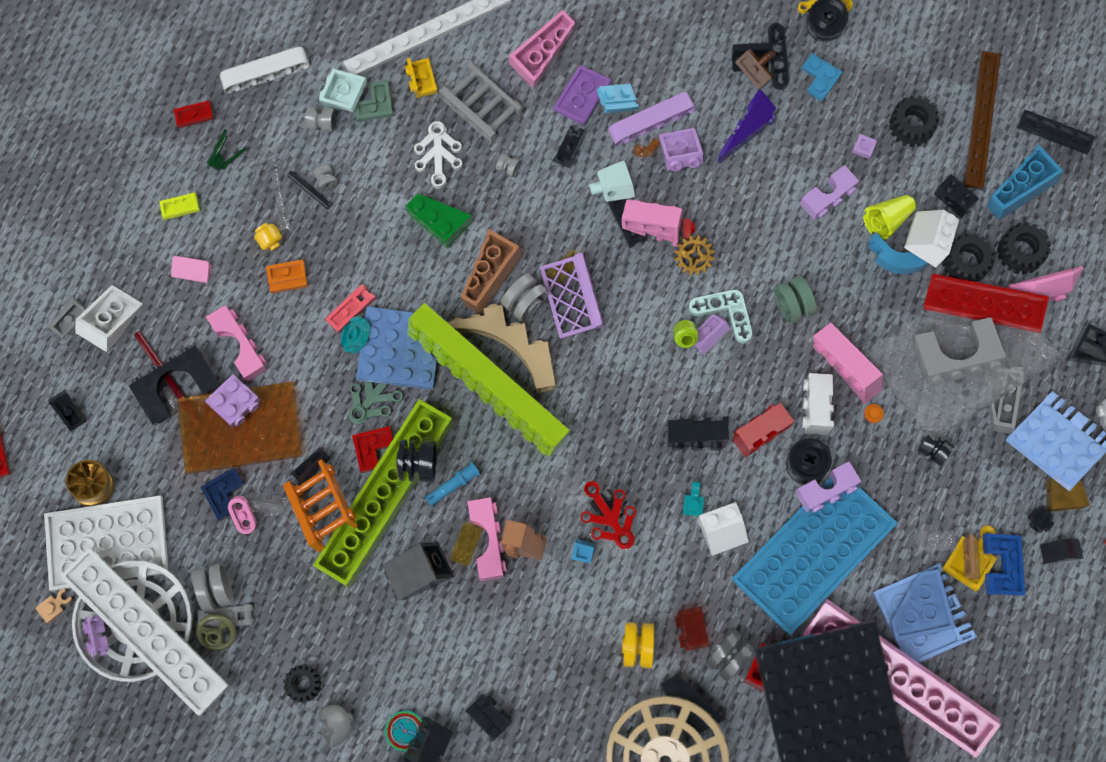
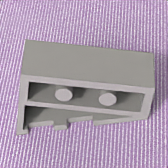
M1005 369L983 371L993 431L1008 434L1014 431L1024 377L1023 372Z

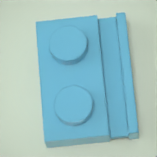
M631 84L599 86L597 89L601 104L605 108V113L634 111L639 107L635 102L636 97Z

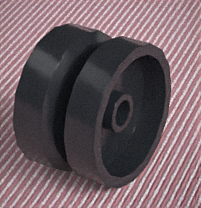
M817 0L812 4L806 17L808 34L820 42L836 40L842 34L848 22L846 6L840 0Z
M802 439L794 444L787 455L785 463L787 473L798 484L805 485L813 480H816L818 483L831 468V452L824 443L817 439Z

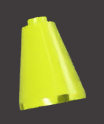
M903 195L870 205L864 210L866 211V214L863 215L865 226L871 234L873 231L877 232L883 240H886L915 211L916 202L912 197Z

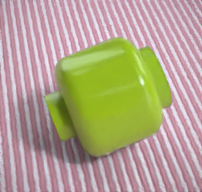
M682 320L673 327L674 340L679 347L690 348L697 343L699 334L696 325L692 321Z

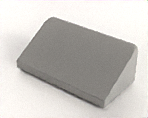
M72 298L47 327L63 339L76 325V318L86 309Z

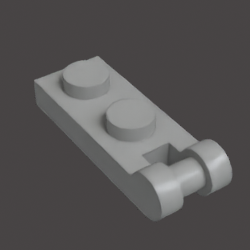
M253 605L217 608L206 613L199 610L197 611L198 623L205 616L219 614L231 620L235 627L253 626L254 619H252L251 613L253 612ZM239 613H244L243 620H239ZM212 620L204 626L210 628L218 627L222 622Z

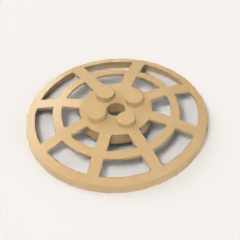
M653 697L632 706L615 724L607 745V762H612L614 741L625 747L623 762H630V750L641 755V762H661V756L664 755L669 756L671 762H691V756L699 752L702 754L703 762H710L707 749L719 744L721 749L722 762H730L725 736L716 721L700 706L679 697ZM672 704L681 706L682 709L678 719L673 717L652 718L649 706ZM641 710L645 722L635 728L628 739L618 734L624 722L635 712ZM690 711L696 713L709 725L715 734L714 737L704 741L700 734L686 723ZM672 724L675 726L671 735L659 736L655 725ZM647 728L652 740L643 747L635 743L634 740L639 733ZM682 729L686 730L696 740L697 744L687 748L679 739Z

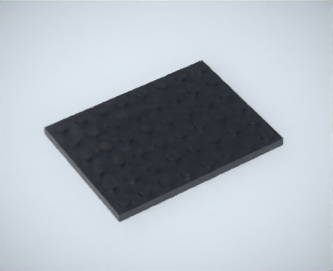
M874 619L754 648L780 762H907L878 629Z

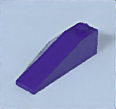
M759 89L749 103L744 115L745 119H740L734 131L736 134L730 135L719 153L717 162L722 163L765 130L768 124L770 126L776 119V115H774L776 107L762 90Z

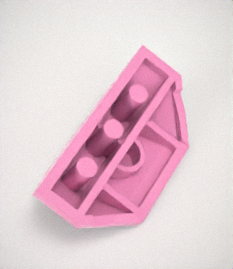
M1081 265L1010 284L1007 288L1049 296L1048 303L1052 300L1061 302L1067 299V296L1073 290L1083 267Z

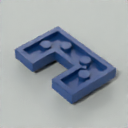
M983 534L984 554L1001 555L1002 574H985L986 594L1025 596L1021 536Z

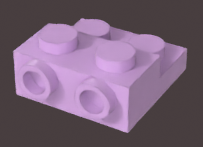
M695 128L659 134V141L667 170L679 171L682 167L690 166L691 168H696L703 164V151Z
M232 374L205 402L234 428L241 425L245 421V417L259 407L261 400Z

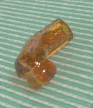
M652 139L648 146L637 144L633 148L634 154L637 157H650L659 147L660 142Z

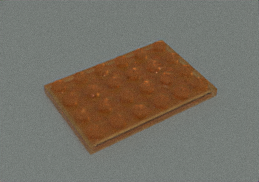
M285 382L249 388L261 402L254 412H250L245 417V421L241 425L234 428L205 402L212 394L178 398L185 474L302 457L294 383Z

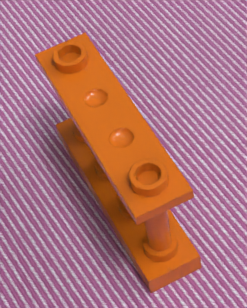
M323 460L318 461L322 471L300 486H295L290 481L283 485L308 545L317 552L325 549L322 542L324 537L346 522L353 528L358 527L355 521L357 518L356 514L349 508L335 478V469L330 463L326 464ZM326 478L328 482L327 487L309 499H303L302 495H304L306 490ZM333 493L334 502L313 516L310 515L309 510L311 506ZM337 508L340 509L341 517L320 531L317 530L315 525H317L319 520Z

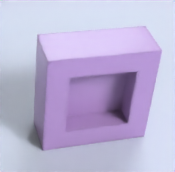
M860 134L852 153L870 159L877 140Z

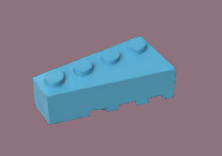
M1038 145L1033 153L1024 160L1021 166L991 196L987 207L998 220H1001L1057 184L1063 174V170Z

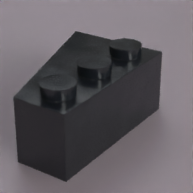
M729 416L723 417V421H711V418H704V421H693V419L668 420L667 447H672V450H683V447H691V450L699 451L703 450V447H709L713 451H720L722 448H726L729 440Z
M679 674L659 684L665 696L679 697L691 701L710 714L717 724L726 720ZM669 704L678 719L682 707ZM692 711L689 712L686 723L692 726L699 734L710 729L709 725L701 717ZM683 729L688 740L693 738L686 730Z
M426 716L425 720L420 723L416 736L409 742L408 750L404 757H401L398 762H437L440 755L444 756L453 731Z

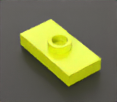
M195 192L159 201L164 220L200 211Z

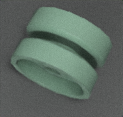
M802 276L790 279L789 285L781 283L774 286V296L777 305L789 324L792 325L799 322L802 316L808 318L817 313L813 293Z

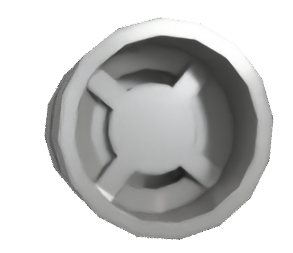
M308 106L305 118L306 128L311 130L321 128L322 131L333 132L336 122L335 108L324 107L321 110L317 106Z

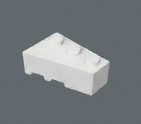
M809 373L807 379L803 380V390L806 391V398L803 397L802 409H806V414L802 417V428H805V434L829 435L834 427V421H831V412L834 411L832 405L833 375Z

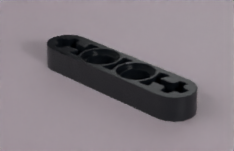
M772 23L767 33L769 51L773 50L772 47L774 45L782 47V51L776 52V56L770 59L771 74L774 76L771 78L772 85L777 90H784L789 83L785 30L782 24ZM774 29H777V32H779L778 39H775ZM780 61L784 64V67L776 68L774 63ZM780 73H782L781 79L783 84H780L778 81Z

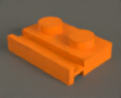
M304 260L266 266L271 294L308 287Z

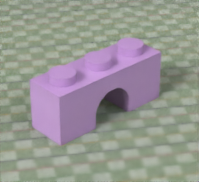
M845 165L829 178L828 183L833 188V193L824 194L815 187L802 197L800 205L813 220L818 217L823 218L828 214V209L832 206L836 208L843 202V198L846 195L850 197L857 191L859 180Z
M850 462L830 472L829 476L833 481L832 489H823L816 480H813L796 490L795 493L807 513L810 511L815 513L823 509V504L829 501L831 504L841 499L840 495L845 492L849 495L858 490L857 486L861 483V480Z

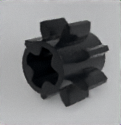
M1043 508L1039 511L1035 509L1028 516V519L1031 520L1029 526L1038 533H1042L1043 530L1047 532L1054 525L1051 521L1053 515Z

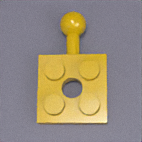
M990 525L981 527L979 531L980 579H966L963 552V540L965 537L963 536L959 539L942 567L943 571L975 592L979 590L985 580V574L989 573L997 559L992 555L984 554L983 534H996L995 529Z

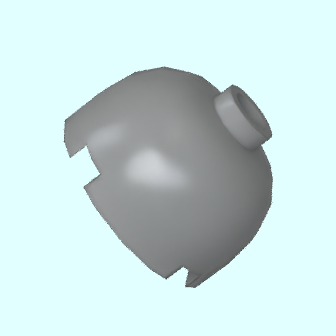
M338 705L318 708V721L322 720L323 729L321 731L326 744L334 747L345 742L351 733V725L354 724L351 713H346L345 709Z

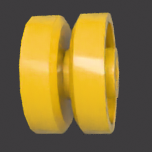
M625 622V634L622 638L623 667H634L636 665V656L640 655L641 668H652L654 624L643 623L641 626V636L637 635V624Z

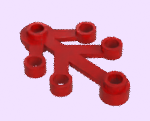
M595 481L587 482L584 486V492L588 497L594 499L604 516L584 511L580 515L581 521L585 524L593 522L611 526L615 533L604 532L597 527L591 531L592 538L595 540L615 541L620 549L631 548L635 542V537L631 532L633 518L637 513L635 507L628 506L625 508L626 519L622 529L618 520L622 501L626 498L625 492L621 489L614 492L615 500L611 512L599 494V484ZM595 487L596 492L589 493V488ZM619 492L623 493V498L617 499L616 494ZM628 509L634 510V514L632 516H629L627 514ZM584 514L590 515L588 521L583 520ZM596 530L601 532L600 537L593 535ZM623 536L629 538L627 543L621 542Z

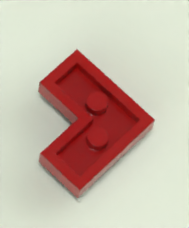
M390 426L352 435L361 474L373 471L378 464L376 450L389 447L393 440Z

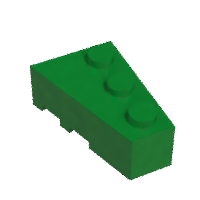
M419 193L405 206L407 214L447 249L473 223L470 214Z

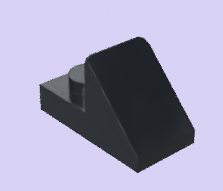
M66 390L48 399L49 404L70 431L87 422L75 398L72 399Z

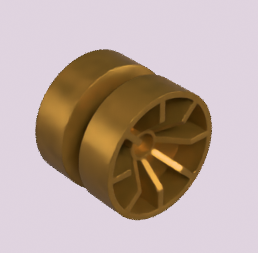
M79 461L69 469L66 475L65 483L67 490L85 507L106 504L113 496L115 489L114 480L103 465L97 461Z

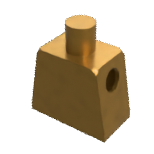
M1053 478L1046 481V510L1048 512L1084 509L1090 506L1081 480L1070 492Z

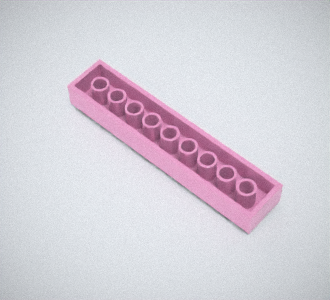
M826 599L805 628L802 636L861 622ZM879 635L893 700L977 758L1000 727L999 718Z

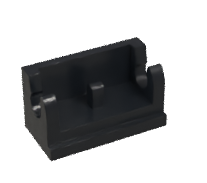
M570 125L553 162L567 168L571 167L585 138V130L580 128L579 131L573 129V125Z

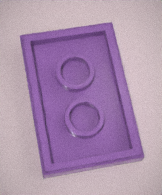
M579 65L554 105L553 111L585 126L600 102L597 89L599 86L611 85V79Z

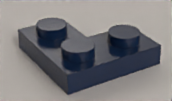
M234 467L200 487L219 521L230 516L228 510L230 498L228 495L245 486Z

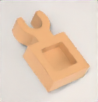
M66 589L60 590L57 598L51 595L35 608L46 623H51L64 612L61 606L70 604L73 601V597H69L66 600L63 599V595L67 592Z

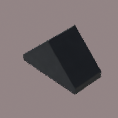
M1062 539L1040 544L1044 564L1084 559L1079 539Z

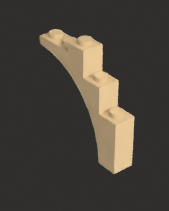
M491 304L487 306V308H484V316L476 314L467 319L454 318L447 322L459 333L482 335L507 346L526 365L533 378L537 393L556 390L548 342L539 340L529 345L525 323L514 322L510 326H506L502 305Z

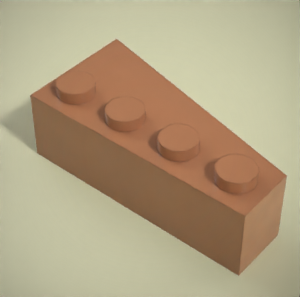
M490 229L487 231L485 242L482 243L480 248L481 252L474 263L472 274L469 276L461 295L464 305L479 315L522 257L518 245Z

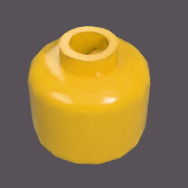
M264 223L255 230L254 238L262 250L270 249L274 251L281 246L279 242L282 240V235L274 224Z

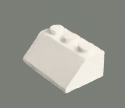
M945 210L917 211L914 215L904 248L932 266L937 267L950 253L959 219Z

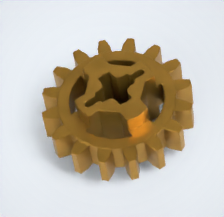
M690 234L688 240L684 237L682 238V244L677 242L679 249H675L674 253L678 254V256H675L674 260L679 261L677 263L678 268L683 266V273L689 270V275H692L693 271H695L698 276L700 270L706 272L705 267L712 266L709 261L715 259L711 256L715 251L714 249H709L712 244L711 242L706 243V237L700 240L699 234L695 238ZM691 243H692V246H690L689 248L685 249V247H686L688 244H691ZM700 244L705 247L707 253L701 252ZM696 249L698 256H695L692 261L690 254H693ZM682 257L688 259V265L683 262ZM704 261L701 265L696 266L699 262Z

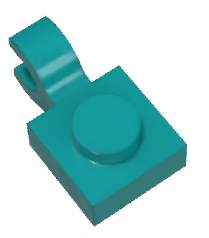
M692 481L691 494L684 496L682 515L699 517V515L703 514L704 497H699L700 482Z

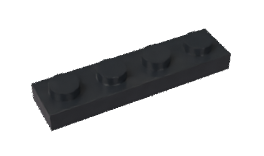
M1028 110L1023 111L1017 125L1018 129L1086 155L1089 153L1095 138L1094 135Z

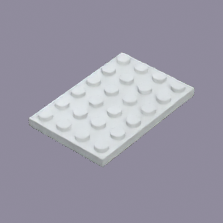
M162 496L44 513L49 591L72 589L60 576L88 547L92 548L109 566L126 561H145L154 563L169 571ZM139 567L122 569L116 573L123 580L138 578ZM147 568V577L162 575V573Z

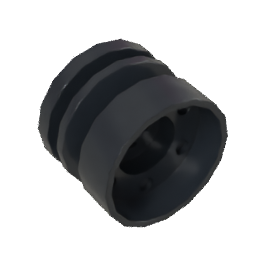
M401 439L396 458L399 481H405L408 472L410 482H413L416 473L419 474L420 482H434L437 464L436 441L422 440L420 448L417 449L415 440H411L408 449L407 440Z

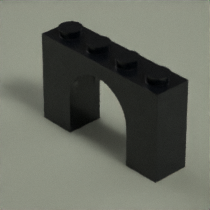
M196 345L184 348L182 354L177 357L173 355L167 358L165 364L160 367L158 365L148 370L149 373L143 377L142 375L137 376L132 380V384L128 385L152 425L156 426L172 416L160 396L161 382L168 374L175 371L189 373L205 396L221 386Z

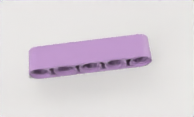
M683 92L612 124L608 128V132L615 145L621 146L623 142L625 144L636 139L639 135L643 136L654 131L656 127L658 129L669 124L672 120L676 121L687 116V113H693L696 107L689 94Z

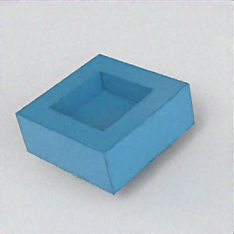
M576 539L571 559L590 564L595 543Z

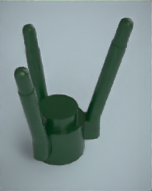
M227 129L223 130L211 156L206 162L216 171H219L220 168L225 170L232 161L247 150V147L242 148L224 162L225 157L220 154V151L228 138L226 135Z

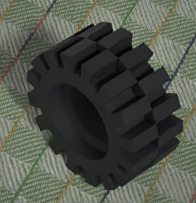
M298 665L295 668H291L290 672L285 675L286 679L283 680V683H285L283 688L286 691V695L290 699L302 703L312 701L314 697L316 698L321 690L320 685H322L321 677L317 671L306 665ZM301 676H306L310 680V686L304 692H299L295 687L296 680Z

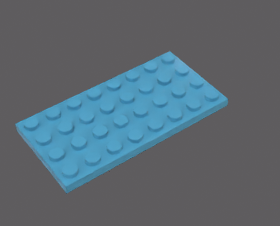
M831 477L821 488L826 490L833 488ZM857 486L858 490L849 495L847 492L840 495L841 499L832 504L830 501L823 504L824 508L815 513L813 511L807 513L802 506L731 579L788 636L793 634L898 524L859 486Z

